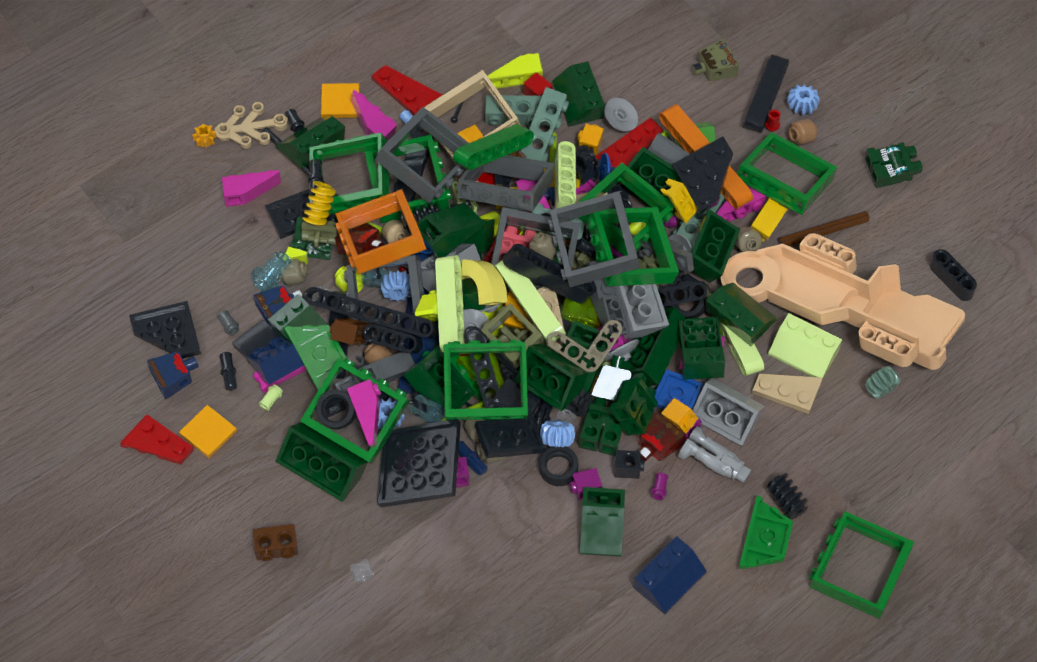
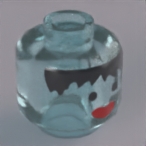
M383 267L361 273L363 284L370 288H381L384 275H389V269Z

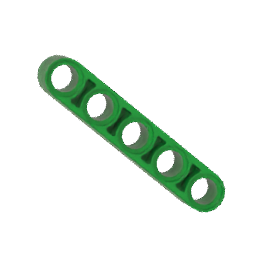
M515 124L459 147L453 155V160L455 163L473 170L529 146L533 142L534 133L525 127Z

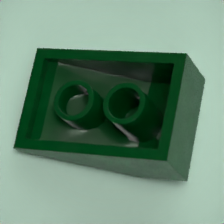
M299 294L268 319L273 329L290 343L291 341L284 330L286 326L328 325Z
M437 346L415 363L404 374V377L417 392L445 408L444 353ZM451 363L452 409H460L476 392Z

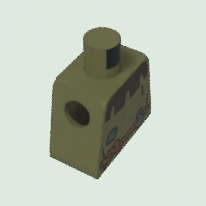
M723 38L700 50L698 63L691 65L694 75L704 73L708 81H715L738 76L739 64Z

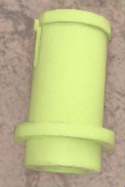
M277 385L269 386V391L259 402V405L266 411H269L276 400L282 397L283 390Z

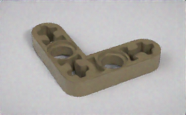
M616 320L608 321L588 350L559 331H554L548 336V344L553 350L585 371L595 372L622 334V325ZM616 324L618 325L617 330L619 332L611 335L610 338L614 339L611 343L607 338L602 337V334L605 333L607 336L610 332L608 326ZM553 336H561L560 340L564 344H566V340L570 342L565 347L564 352L560 351L563 348L561 345H552L553 340L551 338ZM603 340L607 342L608 348L606 351L599 352L596 349L598 341ZM572 346H576L580 350L579 355L575 358L568 355V349ZM583 352L587 353L584 357L588 360L595 359V367L588 369L585 361L582 360L581 364L577 362L582 357Z

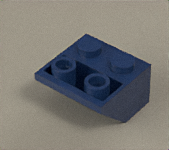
M282 337L270 340L268 345L263 348L258 347L251 352L252 354L247 356L261 379L269 385L304 366L294 344Z

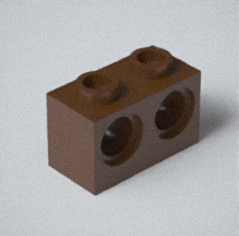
M351 318L335 319L330 328L331 339L351 345L366 343L363 330L369 323Z
M295 524L253 529L257 560L270 561L273 558L280 557L288 559L298 555ZM287 540L291 541V543L288 545L281 544L282 542ZM264 543L270 544L266 548L261 547V545Z

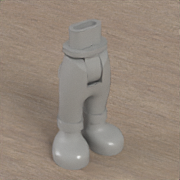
M698 426L693 430L689 439L686 440L678 455L682 460L690 455L695 456L697 460H700L714 472L728 478L732 477V480L737 479L744 483L751 472V469L744 465L745 462L741 461L733 452L715 442L709 436L706 437L703 434L702 428ZM705 449L709 450L714 455L708 453L707 451H705Z

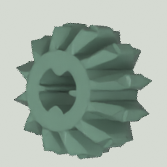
M886 366L872 374L867 379L865 386L874 398L879 399L898 387L901 379L892 367Z

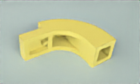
M462 260V280L469 278L474 280L478 289L479 305L507 303L506 286L502 275L495 266L486 261Z

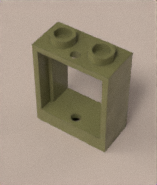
M511 303L502 307L498 311L497 316L485 322L481 329L483 336L488 341L497 340L492 333L513 315L532 333L524 341L526 342V352L530 345L545 343L543 335ZM520 352L501 353L515 368L520 366Z

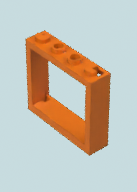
M402 189L336 213L338 223H335L338 233H340L339 235L346 254L349 256L348 259L351 267H356L358 274L426 250L421 232ZM401 210L411 236L358 255L348 229Z

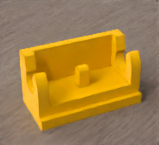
M668 179L665 183L671 188L669 190L661 189V192L670 198L677 212L674 213L676 218L687 223L698 209L685 185Z
M769 198L751 225L752 228L762 235V242L765 241V238L768 239L787 211V208Z

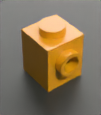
M585 124L584 130H580L578 135L579 146L585 145L588 148H592L595 156L598 155L603 141L604 128Z
M675 398L661 413L668 422L685 434L698 420V417L691 408Z

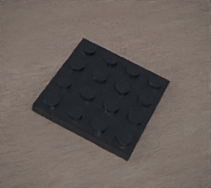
M458 419L393 429L382 450L377 503L381 508L456 495L461 422Z

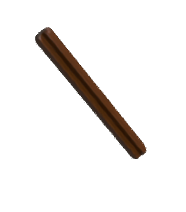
M863 211L779 238V243L792 246L801 243L809 234L828 235L869 222L870 217L867 211Z

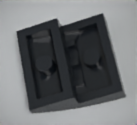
M262 319L232 344L237 351L247 358L254 349L258 347L263 348L269 344L270 340L277 337L281 338V336Z
M507 378L500 389L504 407H521V385ZM527 389L528 416L534 414L542 399Z

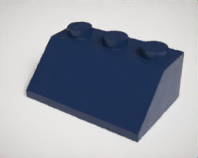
M676 536L635 577L634 589L663 614H666L707 571L693 549Z

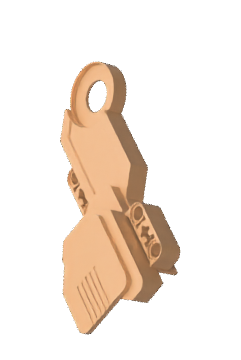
M814 233L807 235L800 243V251L785 244H779L758 249L757 251L738 253L729 258L724 273L720 277L722 286L733 282L758 303L768 299L769 302L820 325L845 321L860 328L859 340L860 347L863 350L900 367H907L912 362H915L931 370L940 368L946 360V345L965 321V313L960 308L930 295L913 296L901 291L899 266L896 264L879 266L868 281L853 275L857 269L854 250ZM747 268L758 269L763 274L761 283L752 288H744L738 285L736 277L740 271Z

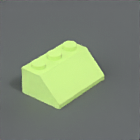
M788 313L778 330L768 355L812 377L823 378L840 350L842 339Z

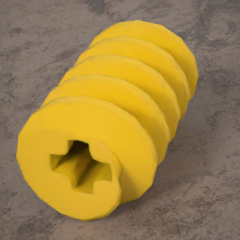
M313 181V184L317 186V188H311L315 196L310 195L308 197L313 203H306V206L311 208V210H304L308 217H302V219L310 224L325 225L327 223L326 218L329 216L327 210L331 209L330 203L334 200L332 196L336 194V190L326 183Z

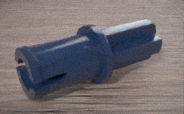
M460 441L459 455L466 457L467 465L480 476L486 473L488 467L478 457V453L473 452L464 441Z

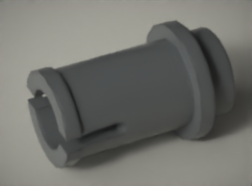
M223 310L218 314L217 318L224 326L225 333L235 335L239 331V323L234 321L228 310Z

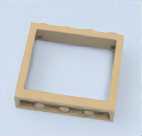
M483 70L424 107L438 118L486 87L509 121L485 136L515 124L520 125L517 116ZM439 141L453 163L457 165L453 160L454 152Z

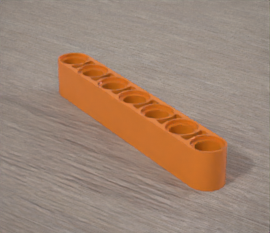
M674 104L659 113L661 123L689 154L710 143L679 105ZM729 165L721 194L737 210L752 201L753 194Z

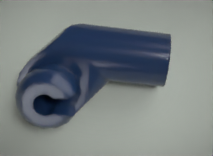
M550 187L544 196L547 201L550 199L552 205L555 206V187Z

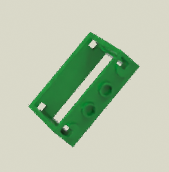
M771 132L741 163L737 175L747 186L803 215L833 181L837 167ZM767 150H770L815 174L820 179L807 194H804L753 165Z
M371 133L366 136H355L352 139L320 144L310 147V160L314 159V164L316 165V159L322 161L378 149L379 153L388 140L382 133ZM378 163V188L333 197L334 200L330 203L331 209L327 210L329 214L339 213L388 195L389 171Z
M432 135L405 140L392 153L395 156L429 149L437 183L439 184L446 176L445 173H441L440 169L443 168L441 157L437 158L436 153L439 152L437 141L433 142ZM378 149L364 151L372 187L375 189L378 188V173L375 165ZM444 188L445 191L439 199L434 198L432 204L437 206L438 201L441 210L448 209V200L451 199L449 189ZM425 199L408 202L412 214L415 207L422 211L423 204L429 209V202ZM400 210L381 217V224L391 220H400V212L402 211Z
M623 163L617 166L579 201L582 202L603 196L620 181L651 207H658L663 223H668L674 216L672 211L675 208L671 201ZM590 214L578 218L588 225L587 218ZM603 221L602 224L608 243L624 256H627L628 252L622 230L611 221ZM648 225L633 238L636 252L641 248L642 242L647 243L650 240Z
M658 207L624 208L628 223L645 222L648 225L649 235L660 268L634 269L604 278L606 286L673 283L679 270ZM605 209L591 213L587 218V229L590 231L591 243L595 247L596 259L599 263L613 259L602 223L603 221L620 223L616 209Z
M513 339L509 343H501V340H490L489 343L472 340L468 344H460V341L444 344L445 419H528L526 342ZM520 352L521 407L452 409L451 354Z
M337 358L300 421L373 464L410 400L405 398L407 394L397 388L393 391L388 388L390 384L379 378L376 381L371 378L373 374L362 368L359 371L354 368L355 363L345 358L342 361ZM342 368L364 381L372 380L378 384L381 391L398 400V403L377 436L376 446L371 447L369 451L362 449L312 419L316 412L319 398L330 389Z
M845 511L842 518L838 517L833 528L836 529L834 535L829 534L825 545L828 547L826 552L821 551L817 562L820 563L818 568H813L809 577L812 580L810 588L880 619L909 557L914 541ZM845 528L900 551L877 604L821 579Z

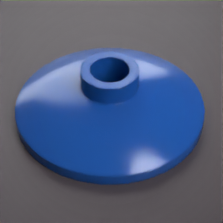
M603 153L600 160V182L615 169V167H612L607 153Z

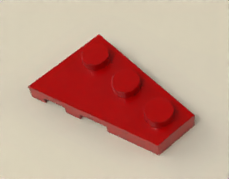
M147 414L120 442L121 447L136 449L143 454L156 455L160 459L180 465L194 451L192 445Z

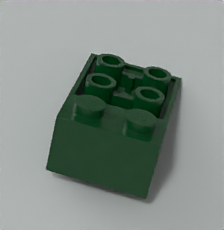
M466 204L427 214L417 222L425 246L437 258L447 256L486 225V222Z
M718 317L678 319L684 380L724 378L725 357Z
M574 320L567 337L588 350L600 333V330ZM603 333L602 337L607 338L612 343V339L610 338L611 335L608 334L606 336V334ZM566 340V344H563V348L561 349L562 352H564L565 347L570 343L568 340ZM601 340L596 344V349L599 352H604L608 348L606 341ZM576 346L568 349V355L572 358L577 357L580 353L579 348ZM583 352L582 357L577 362L581 364L582 360L585 361L588 369L595 367V359L588 360L584 357L587 353ZM602 364L595 372H588L589 374L583 386L585 392L589 393Z
M584 487L580 554L621 557L625 489Z

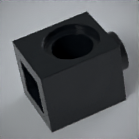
M616 450L615 478L639 479L640 471L644 472L645 459H641V451ZM626 463H632L634 466H627Z

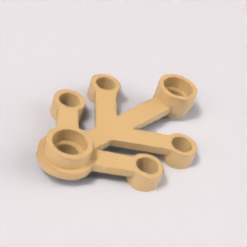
M255 102L252 105L253 110L240 125L235 124L239 118L245 116V108L238 105L234 108V114L226 123L218 124L215 127V131L219 140L227 141L231 139L240 144L242 148L247 149L252 145L250 137L258 140L261 145H268L270 143V135L267 132L260 133L256 131L257 129L274 127L277 131H283L288 127V120L285 115L277 114L273 119L253 122L264 112L263 104ZM243 132L248 136L241 137L236 133Z

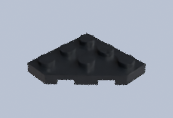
M724 136L672 164L700 214L718 205L729 163L732 160L733 152Z
M188 301L129 315L134 336L169 353L179 352L182 359L201 354Z

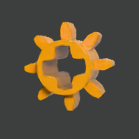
M202 124L198 128H194L195 134H192L193 141H196L198 147L207 148L211 144H215L214 138H217L216 131H213L211 125Z

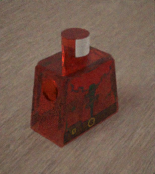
M368 223L348 229L358 255L384 246V243L381 241L380 231ZM337 235L335 241L338 254L347 256L340 235Z
M656 412L651 418L645 434H641L639 437V446L642 448L640 450L641 459H645L646 462L653 456L658 461H663L685 444L686 434L660 413Z

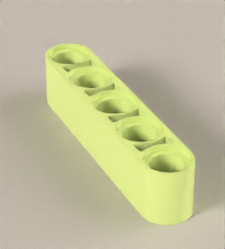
M568 141L559 143L555 157V209L575 204L576 201L575 146Z
M457 255L437 258L435 262L439 344L443 353L444 344H448V342L460 341V344H465L461 262Z
M503 260L497 263L495 267L502 275L503 280L535 327L543 335L547 344L548 336L552 332L559 331L565 335L563 327L530 279L507 268ZM553 336L551 339L553 340V342H555L556 340L561 338V336Z
M719 321L720 331L723 337H725V341L742 374L748 376L764 370L763 360L755 344L750 347Z

